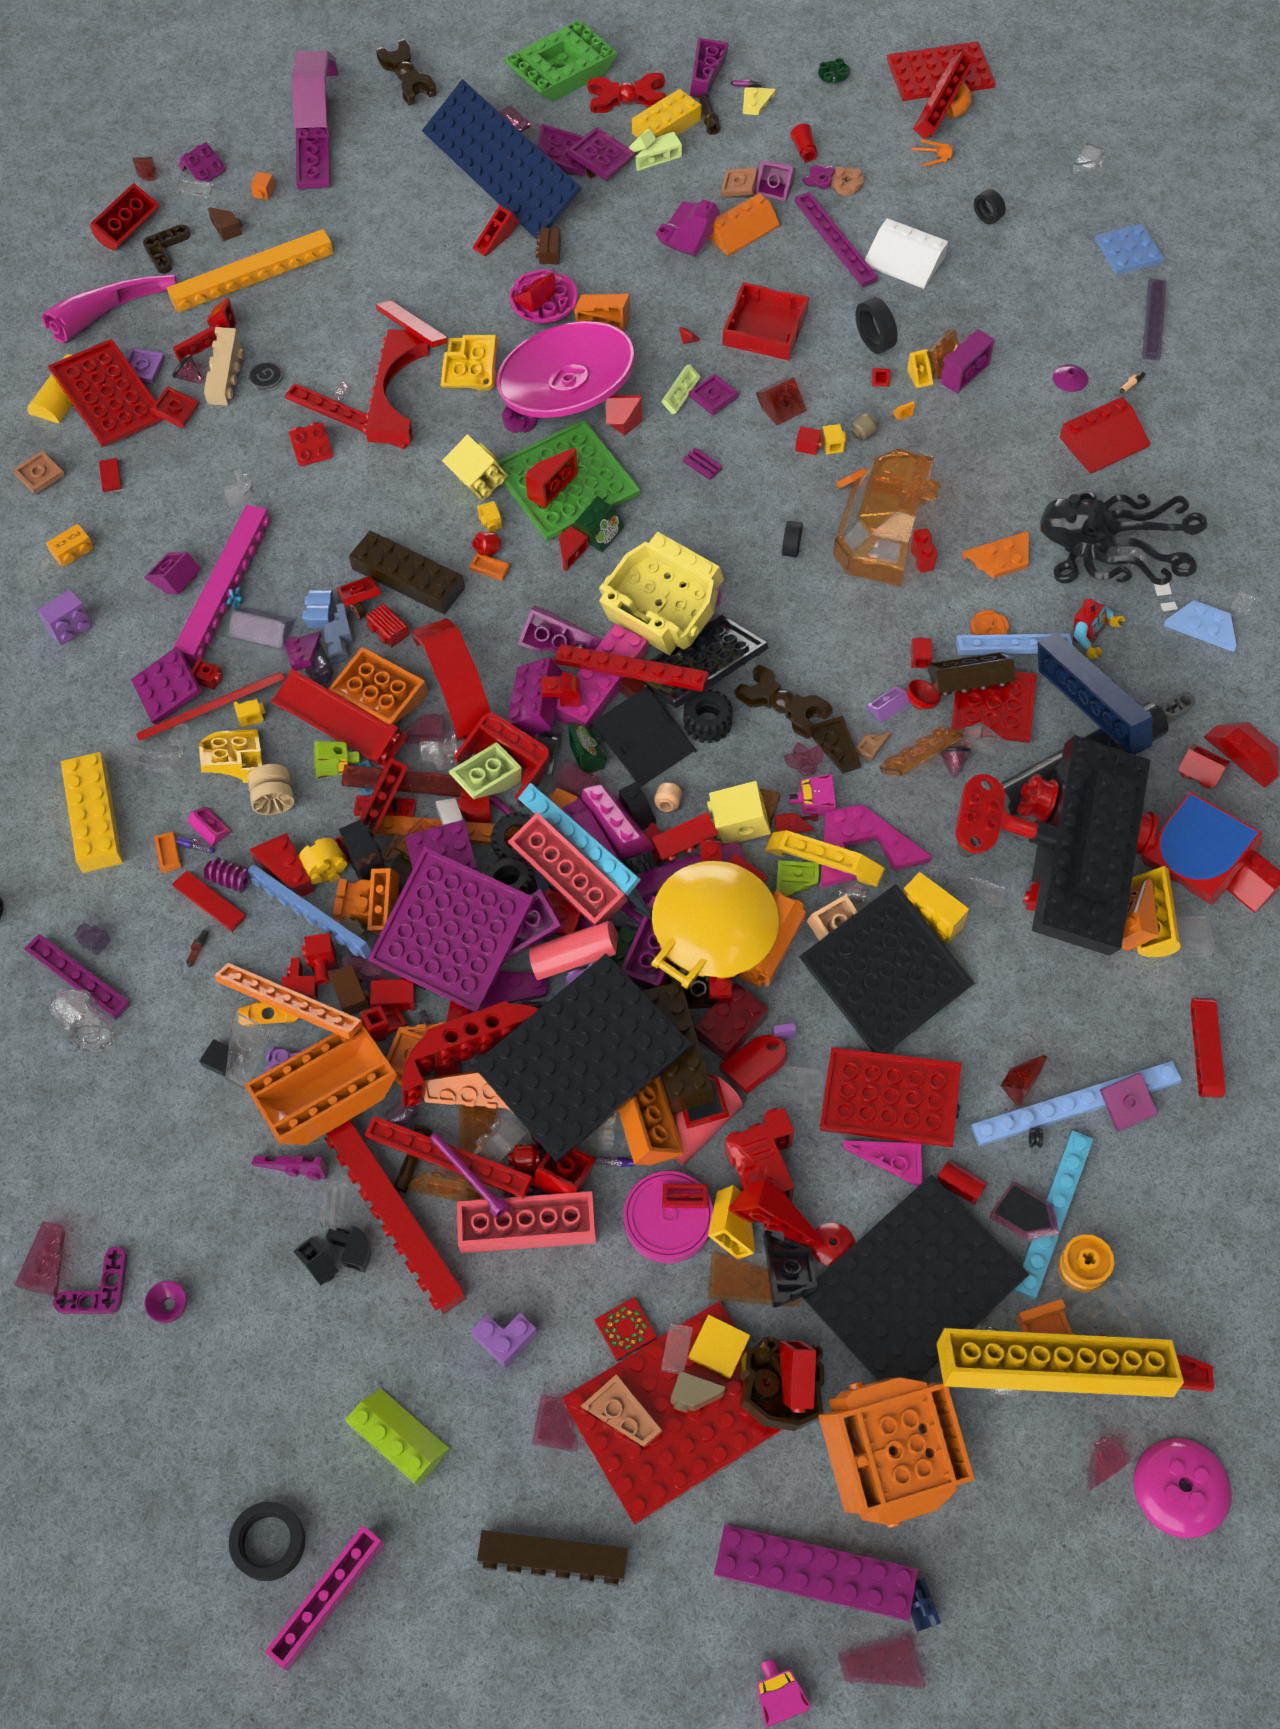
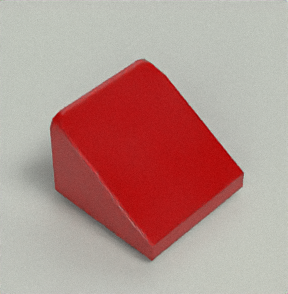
M873 368L872 386L890 387V369Z

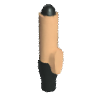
M1141 371L1139 374L1129 377L1128 382L1120 388V393H1126L1135 384L1139 383L1145 376V373Z

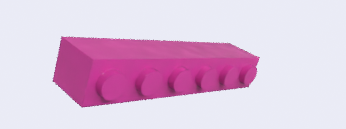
M362 1525L264 1653L283 1669L289 1671L385 1546L383 1541Z

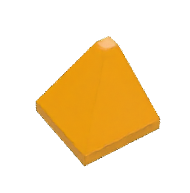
M912 401L897 407L892 411L893 415L897 420L913 416L915 402Z

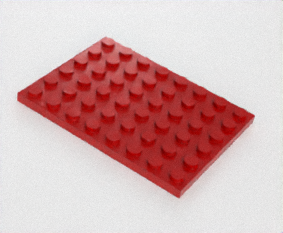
M720 1301L561 1398L565 1408L634 1525L784 1430L761 1425L740 1406L744 1383L740 1377L741 1358L750 1350L748 1345H746L731 1379L688 1359L708 1315L736 1328ZM680 1371L725 1387V1393L722 1398L695 1411L688 1410L687 1412H682L675 1409L674 1405L671 1404V1396ZM616 1374L663 1431L646 1447H643L581 1407L584 1402ZM762 1381L763 1385L768 1387V1384Z

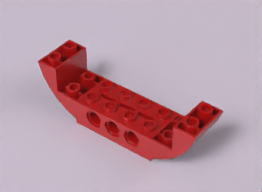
M504 1001L427 1029L425 1036L417 1042L410 1052L404 1066L402 1076L403 1108L406 1106L414 1107L424 1100V1082L421 1076L429 1075L438 1068H448L460 1060L467 1061L473 1055L479 1053L486 1054L539 1009L522 1004H508V1001Z

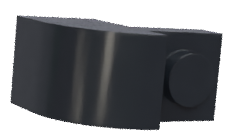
M545 731L539 733L537 741L545 745L550 753V758L544 772L546 775H553L555 758L559 754L562 734Z
M354 1226L351 1234L341 1228L336 1230L329 1228L326 1235L328 1242L345 1248L341 1258L343 1266L365 1273L371 1258V1247L365 1234Z

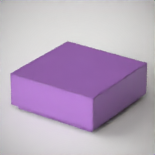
M795 1023L773 1026L772 1035L779 1037L781 1040L795 1038Z

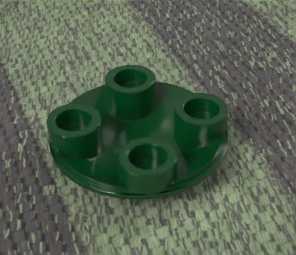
M837 58L835 61L822 62L819 65L818 75L821 80L828 83L841 82L850 74V69L842 58Z

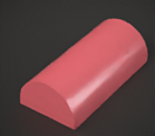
M606 921L530 947L529 957L536 979L540 980L595 962L605 953L609 957L616 955L618 932L611 921Z
M716 1075L713 1076L719 1080L730 1117L687 1129L682 1111L672 1114L684 1150L683 1155L674 1159L682 1166L743 1107L742 1100L736 1091L726 1081Z

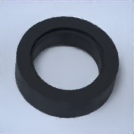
M873 297L858 304L855 312L856 324L866 346L875 354L893 348L897 343L898 333L895 319L887 304L878 297ZM873 317H874V319H875V321H876V323H877V325H878L880 334L878 333V331H877V329H876V327H875V324H874V321H873Z
M260 1502L244 1510L234 1522L229 1535V1552L234 1564L244 1574L258 1581H273L290 1573L299 1563L305 1548V1531L300 1519L288 1507L277 1502ZM263 1518H279L286 1523L290 1531V1544L287 1552L278 1562L272 1565L259 1566L252 1563L246 1555L244 1546L249 1529Z

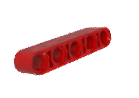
M1192 998L1190 1011L1198 1094L1200 1097L1223 1098L1225 1094V1080L1217 1003L1212 998Z

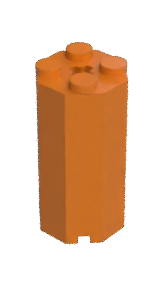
M774 891L773 893L779 914V929L776 941L769 954L760 964L748 972L740 973L738 976L757 987H761L763 983H765V987H769L806 916V911L803 909L804 904L801 901L785 897L779 891Z

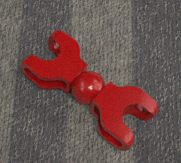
M647 73L641 80L634 81V85L626 82L620 86L619 82H611L605 77L592 78L587 82L588 91L591 94L600 96L591 99L589 104L592 113H607L613 107L620 106V101L630 104L635 100L636 104H642L649 108L667 97L664 92L655 91L664 86L665 77L662 73Z

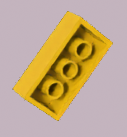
M678 89L633 117L632 134L638 138L647 129H651L655 138L674 132L677 136L701 121V104L681 89Z

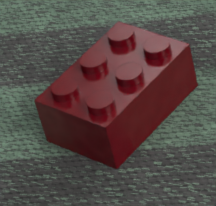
M737 983L731 987V998H720L694 1026L698 1040L723 1061L731 1057L768 1017L769 1008Z

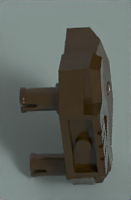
M770 1336L763 1337L756 1346L748 1350L741 1358L740 1377L744 1383L740 1406L761 1425L778 1429L796 1431L819 1420L818 1415L824 1413L820 1390L824 1385V1365L819 1361L823 1356L822 1348L819 1345L815 1348L814 1409H806L804 1413L792 1412L783 1401L779 1341L784 1340H779L775 1337L770 1338ZM762 1381H765L768 1387L764 1386Z

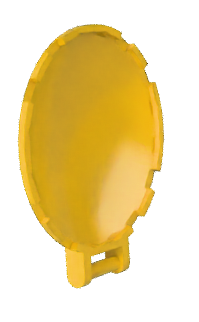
M704 861L680 869L662 885L654 901L652 927L662 950L655 957L651 965L656 969H662L678 980L685 989H688L698 976L718 977L719 979L735 977L736 974L750 971L766 958L778 934V908L770 890L752 872L728 862ZM667 958L668 960H670L671 962H673L689 974L687 976L684 975L664 960Z

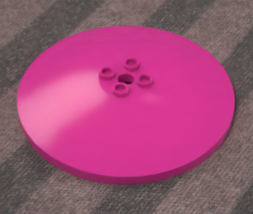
M584 321L551 327L523 341L504 359L497 374L499 394L503 402L510 409L526 416L552 418L584 411L608 399L628 380L635 365L633 345L623 331L605 323Z

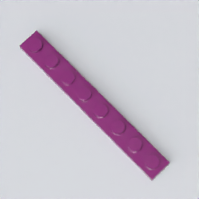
M807 192L795 197V204L862 288L877 282L878 276L812 194Z

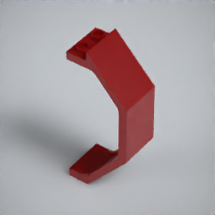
M448 618L413 629L412 635L415 645H422L443 693L456 740L460 741L466 740L480 719L485 714L491 713L478 671L459 629Z

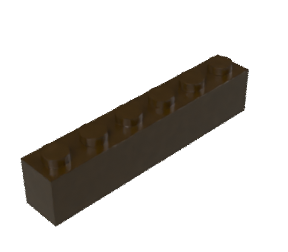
M482 1530L477 1561L486 1570H497L498 1566L506 1567V1571L519 1574L522 1569L530 1570L531 1575L544 1577L546 1573H554L555 1578L569 1580L570 1576L580 1577L579 1581L593 1583L594 1579H602L604 1584L618 1586L619 1582H624L628 1550L625 1547Z

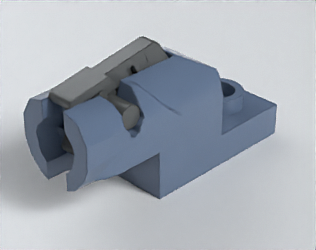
M344 603L336 605L338 611L334 613L336 621L325 624L324 636L320 638L325 654L332 664L346 661L348 659L347 645L353 644Z

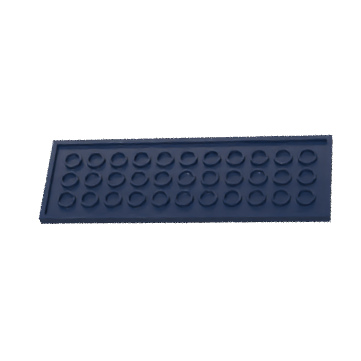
M463 79L422 130L426 136L498 204L512 212L519 220V223L536 239L537 235H540V229L551 228L582 190V187Z

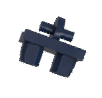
M924 1578L916 1581L911 1610V1618L917 1632L941 1624Z

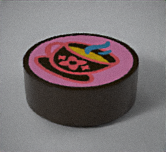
M360 602L350 605L353 614L359 620L366 616V612Z

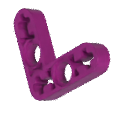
M117 1246L107 1250L104 1256L100 1291L60 1292L53 1299L54 1308L61 1314H113L117 1312L122 1304L127 1266L126 1252ZM116 1253L121 1257L116 1260V1267L118 1269H114V1261L111 1259V1257H115ZM111 1275H118L119 1281L113 1286L107 1284V1280ZM106 1290L112 1291V1299L115 1301L109 1308L105 1302L110 1300V1293L106 1292ZM86 1297H92L93 1304L91 1307L82 1308V1301ZM66 1298L70 1302H76V1308L73 1303H67L63 1308L60 1302H63Z

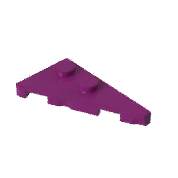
M254 1156L251 1163L252 1166L283 1171L292 1177H298V1174L305 1175L308 1179L319 1181L320 1178L327 1179L329 1172L322 1157H315L314 1162L303 1156H277L276 1160L268 1159L266 1156Z

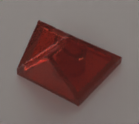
M1041 1055L1011 1068L1000 1085L1019 1107L1040 1075L1048 1056Z

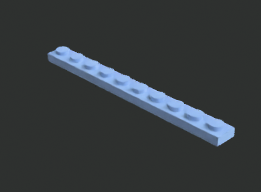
M1173 1061L1136 1072L1141 1073L1149 1093L1179 1084L1182 1081ZM1136 1073L971 1124V1130L980 1147L1030 1130V1127L1037 1129L1106 1107L1100 1089Z

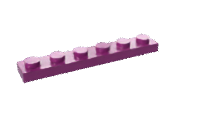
M38 934L24 948L33 958L115 1020L131 1005L128 1000L42 935Z

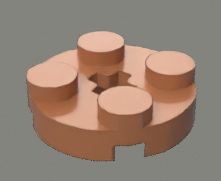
M837 167L834 175L831 177L832 189L834 188L841 195H853L863 187L864 178L859 168Z

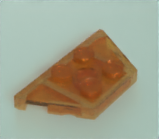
M424 1172L410 1181L407 1189L410 1192L457 1202L484 1200L482 1195L466 1179L459 1176H454L453 1178L444 1177L439 1172H431V1174Z

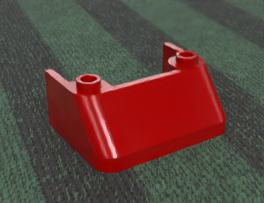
M487 713L480 719L453 758L456 764L460 765L468 760L472 754L476 755L497 742L520 766L525 768L521 776L523 786L515 795L519 807L523 808L524 804L518 797L530 783L536 787L539 786L550 758V753L545 745L498 715Z

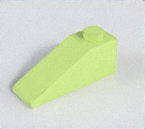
M671 132L659 136L647 149L642 150L636 155V170L639 171L682 157V144L676 134Z

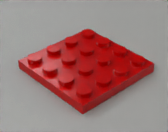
M1014 671L1015 681L1009 682L1007 686H997L995 684L990 685L988 689H978L977 687L971 688L969 692L955 691L951 733L1029 743L1031 739L1036 674Z

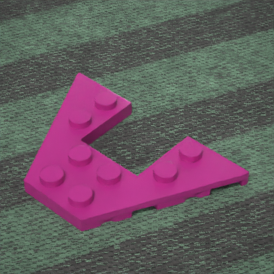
M863 804L825 813L823 842L846 849V846L877 840L894 871L931 861L932 856ZM821 865L820 888L857 879L855 875Z

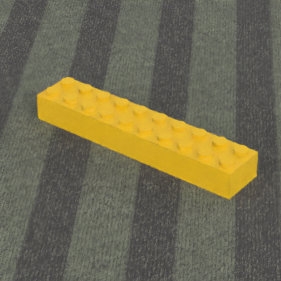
M944 1328L937 1341L943 1384L946 1387L1174 1397L1184 1383L1172 1340Z

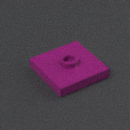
M713 374L689 391V397L710 414L715 415L737 399L739 393L716 374Z
M1136 1073L1100 1089V1093L1117 1131L1158 1114L1141 1073Z

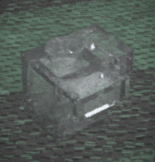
M455 735L429 738L419 742L422 761L434 763L437 770H446L454 766L453 756L458 751Z

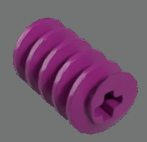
M216 857L213 861L210 860L203 871L204 879L218 883L221 886L224 885L229 889L232 888V890L239 891L240 893L246 890L250 878L248 868L242 871L241 865L235 868V863L231 862L228 865V861L224 859L221 862L220 857Z

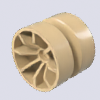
M266 764L258 766L249 772L247 780L251 807L254 812L261 815H274L284 813L292 808L294 797L290 773L286 767L278 764Z

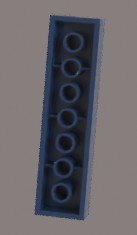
M1058 632L1038 641V671L1126 752L1135 755L1152 747L1153 716L1149 711L1141 707L1138 701L1133 700L1113 679L1107 677L1100 668H1097L1089 658L1081 654L1077 648L1073 647Z

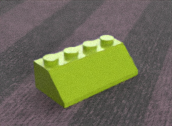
M381 1388L363 1399L345 1419L347 1424L417 1487L421 1485L450 1450Z

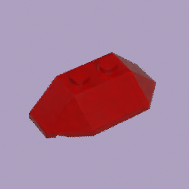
M1248 722L1217 725L1204 736L1209 743L1262 787L1266 788L1279 776L1278 747Z

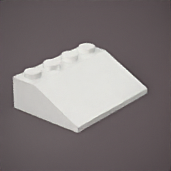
M887 218L880 227L865 261L874 270L924 289L946 257L948 241Z

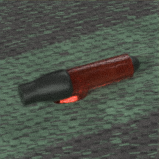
M202 930L198 938L193 941L191 945L192 951L186 961L187 967L194 965L206 942L207 931Z

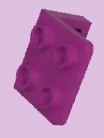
M207 142L197 145L191 152L183 154L178 165L181 171L188 169L200 185H205L226 170L225 165Z

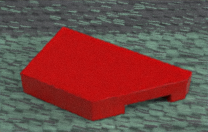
M796 813L774 815L776 832L785 830L794 833L814 831V827L801 819Z

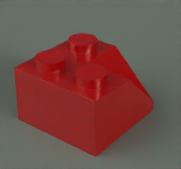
M574 1149L560 1162L556 1163L547 1152L536 1169L532 1185L548 1194L580 1191L590 1177L596 1159Z

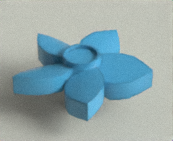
M237 587L235 591L229 590L231 597L227 600V604L232 605L236 610L240 605V601L244 599L243 596L239 595L240 587Z

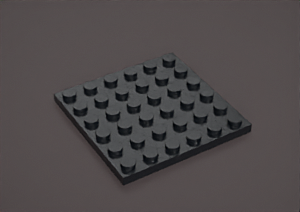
M894 884L799 956L867 1046L875 1053H887L975 984L897 884Z

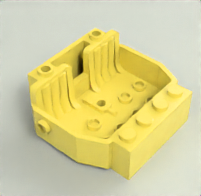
M657 531L649 543L644 542L625 554L612 574L607 576L604 584L602 583L599 587L602 594L599 601L610 621L647 639L649 644L670 656L676 646L683 650L690 647L712 617L718 595L717 589L724 581L718 565Z

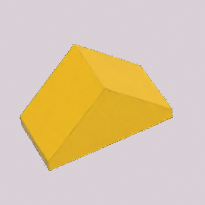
M928 349L909 354L907 371L916 388L933 385Z

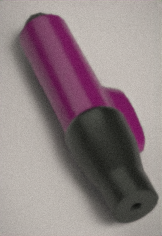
M751 79L733 80L730 82L735 87H761V81Z

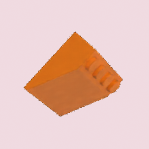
M361 647L328 688L331 692L389 725H394L418 707L428 694L425 680L364 647Z

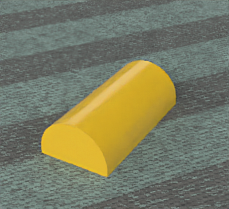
M67 354L62 359L72 356V354ZM51 374L30 402L27 410L30 415L60 424L73 405Z
M1166 866L1132 877L1131 888L1147 879L1152 880L1159 936L1137 947L1138 954L1145 957L1168 956L1177 952L1181 947L1170 873Z

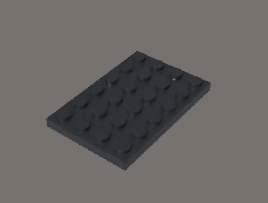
M720 615L704 626L690 647L683 650L676 646L670 656L662 652L650 661L708 671L709 678L705 689H707L769 648L766 641L727 617ZM635 679L643 686L647 685L653 693L675 708L682 706L685 702L701 693V691Z

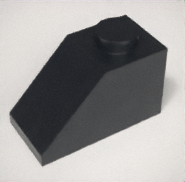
M637 782L619 790V801L641 830L648 828L651 823H657L647 797Z
M312 1237L293 1251L320 1286L331 1281L335 1274L339 1272L326 1252Z

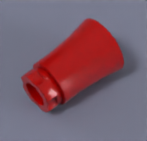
M809 124L795 126L790 132V137L804 162H811L817 157V148L814 143L812 128Z

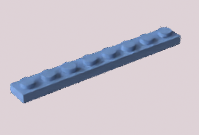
M254 864L248 869L252 877L250 880L256 887H263L269 896H276L285 907L289 905L298 916H305L312 926L317 925L323 933H330L337 943L341 946H348L354 955H361L365 959L370 956L371 951L367 943Z

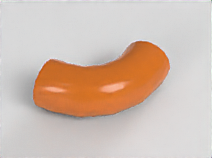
M962 83L955 95L956 100L952 101L947 110V115L951 120L963 115L971 106L972 93L965 83Z

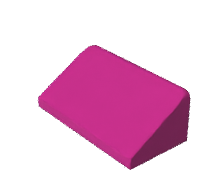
M207 807L190 812L188 823L211 846L216 845L231 833Z

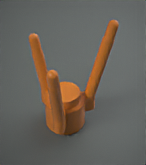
M921 139L923 143L939 147L911 148L916 151L937 152V157H940V159L922 164L923 167L937 163H947V159H951L952 146L948 143Z

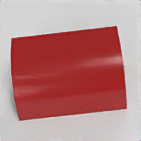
M950 1160L946 1162L937 1178L943 1187L973 1205H976L988 1182Z

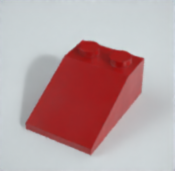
M572 448L540 461L527 470L525 478L529 500L545 509L578 475L577 450Z

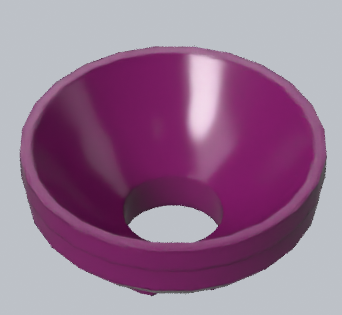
M162 1281L150 1288L145 1297L144 1306L146 1313L151 1319L159 1323H171L182 1316L187 1307L185 1290L174 1281ZM168 1299H173L175 1301L174 1309L168 1312L164 1311L162 1308L163 1303Z

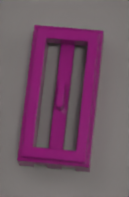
M693 448V452H689L688 456L683 457L685 464L708 480H711L722 470V466L697 448Z

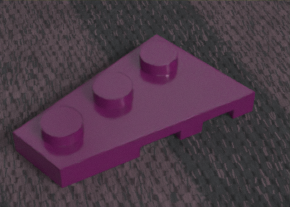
M321 631L302 637H291L284 641L292 669L297 671L312 666L316 656L315 650L319 648L318 642L322 637Z

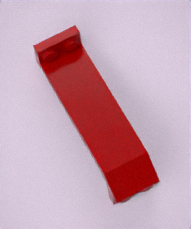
M290 669V673L279 691L271 699V702L276 707L291 713L336 741L345 742L348 748L358 751L363 757L384 768L390 757L394 759L407 738V734L401 732L395 725H387L296 670Z

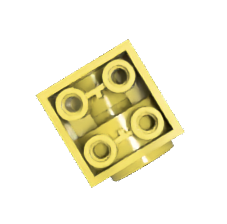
M468 434L442 460L481 501L488 498L495 488L502 484L508 476L498 465V459L482 443L477 444Z
M756 781L709 793L708 809L712 813L713 818L711 820L718 833L717 839H721L723 845L771 834L765 802Z

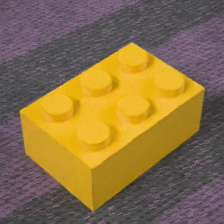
M921 872L904 887L903 893L941 941L949 944L964 928L969 908Z

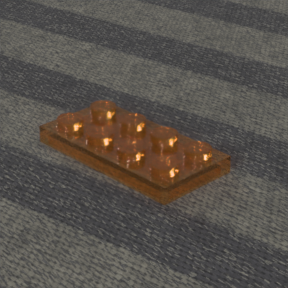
M936 728L928 737L918 739L915 745L903 748L897 756L885 759V763L879 766L882 774L902 776L964 737L962 731L952 728Z

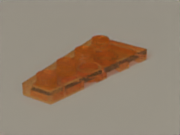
M711 1253L708 1299L773 1305L768 1272ZM800 1298L781 1306L799 1308Z

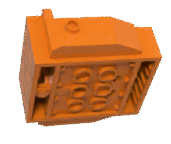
M897 1377L886 1378L863 1385V1381L849 1384L848 1390L841 1391L835 1398L829 1399L830 1412L818 1415L844 1512L859 1514L862 1521L887 1525L888 1528L901 1525L902 1521L938 1510L957 1491L956 1486L975 1480L948 1387L944 1386L943 1382L927 1384V1382ZM920 1424L923 1431L922 1433L919 1431ZM891 1446H893L895 1449V1453L893 1455H891L889 1452ZM927 1449L930 1457L926 1456L925 1452Z

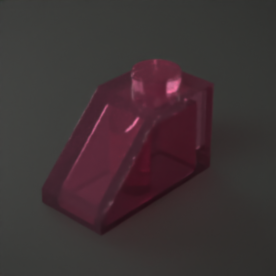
M434 713L421 716L403 730V733L408 735L404 741L405 744L444 745L446 729L444 715Z
M1104 1436L1093 1444L1095 1449L1090 1453L1087 1480L1089 1492L1132 1461L1114 1436L1108 1440Z

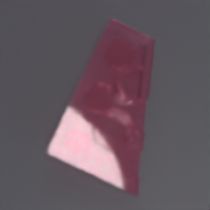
M42 1221L15 1282V1286L57 1297L66 1228L62 1225Z
M910 1635L837 1655L845 1682L925 1689Z

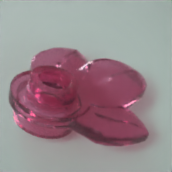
M798 742L793 749V754L784 755V759L789 767L798 769L799 773L804 776H810L816 772L817 764L822 761L823 751L819 745L809 750Z

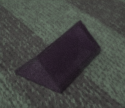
M240 607L232 610L229 638L283 650L285 646L284 641H287L296 619L252 608Z

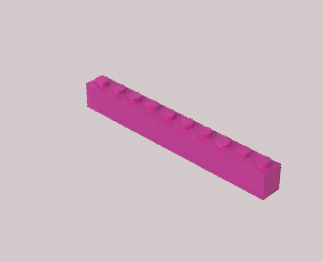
M246 504L173 649L175 647L181 649L187 663L195 665L198 658L203 659L205 657L208 644L212 643L213 634L219 628L223 614H226L228 610L227 600L231 597L229 590L235 591L237 586L241 584L242 576L248 570L252 556H255L259 542H262L266 528L270 526L271 519L267 509Z

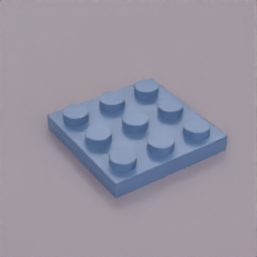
M1143 224L1096 235L1095 241L1116 275L1163 263V255Z

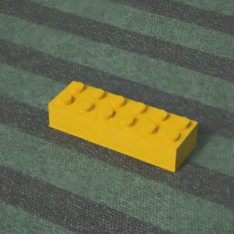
M101 752L61 761L75 858L82 873L122 864L123 860L107 765Z

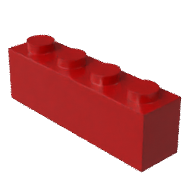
M391 757L359 820L362 819L365 826H370L373 833L372 837H374L408 768L407 765Z

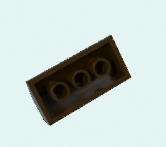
M1003 652L927 663V670L933 689L940 693V695H950L952 691L958 690L959 692H969L971 688L977 687L978 689H988L990 685L995 684L997 686H1007L1009 682L1015 681L1013 658Z

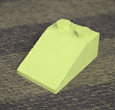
M496 742L451 769L449 774L473 799L505 792L520 783L522 767Z

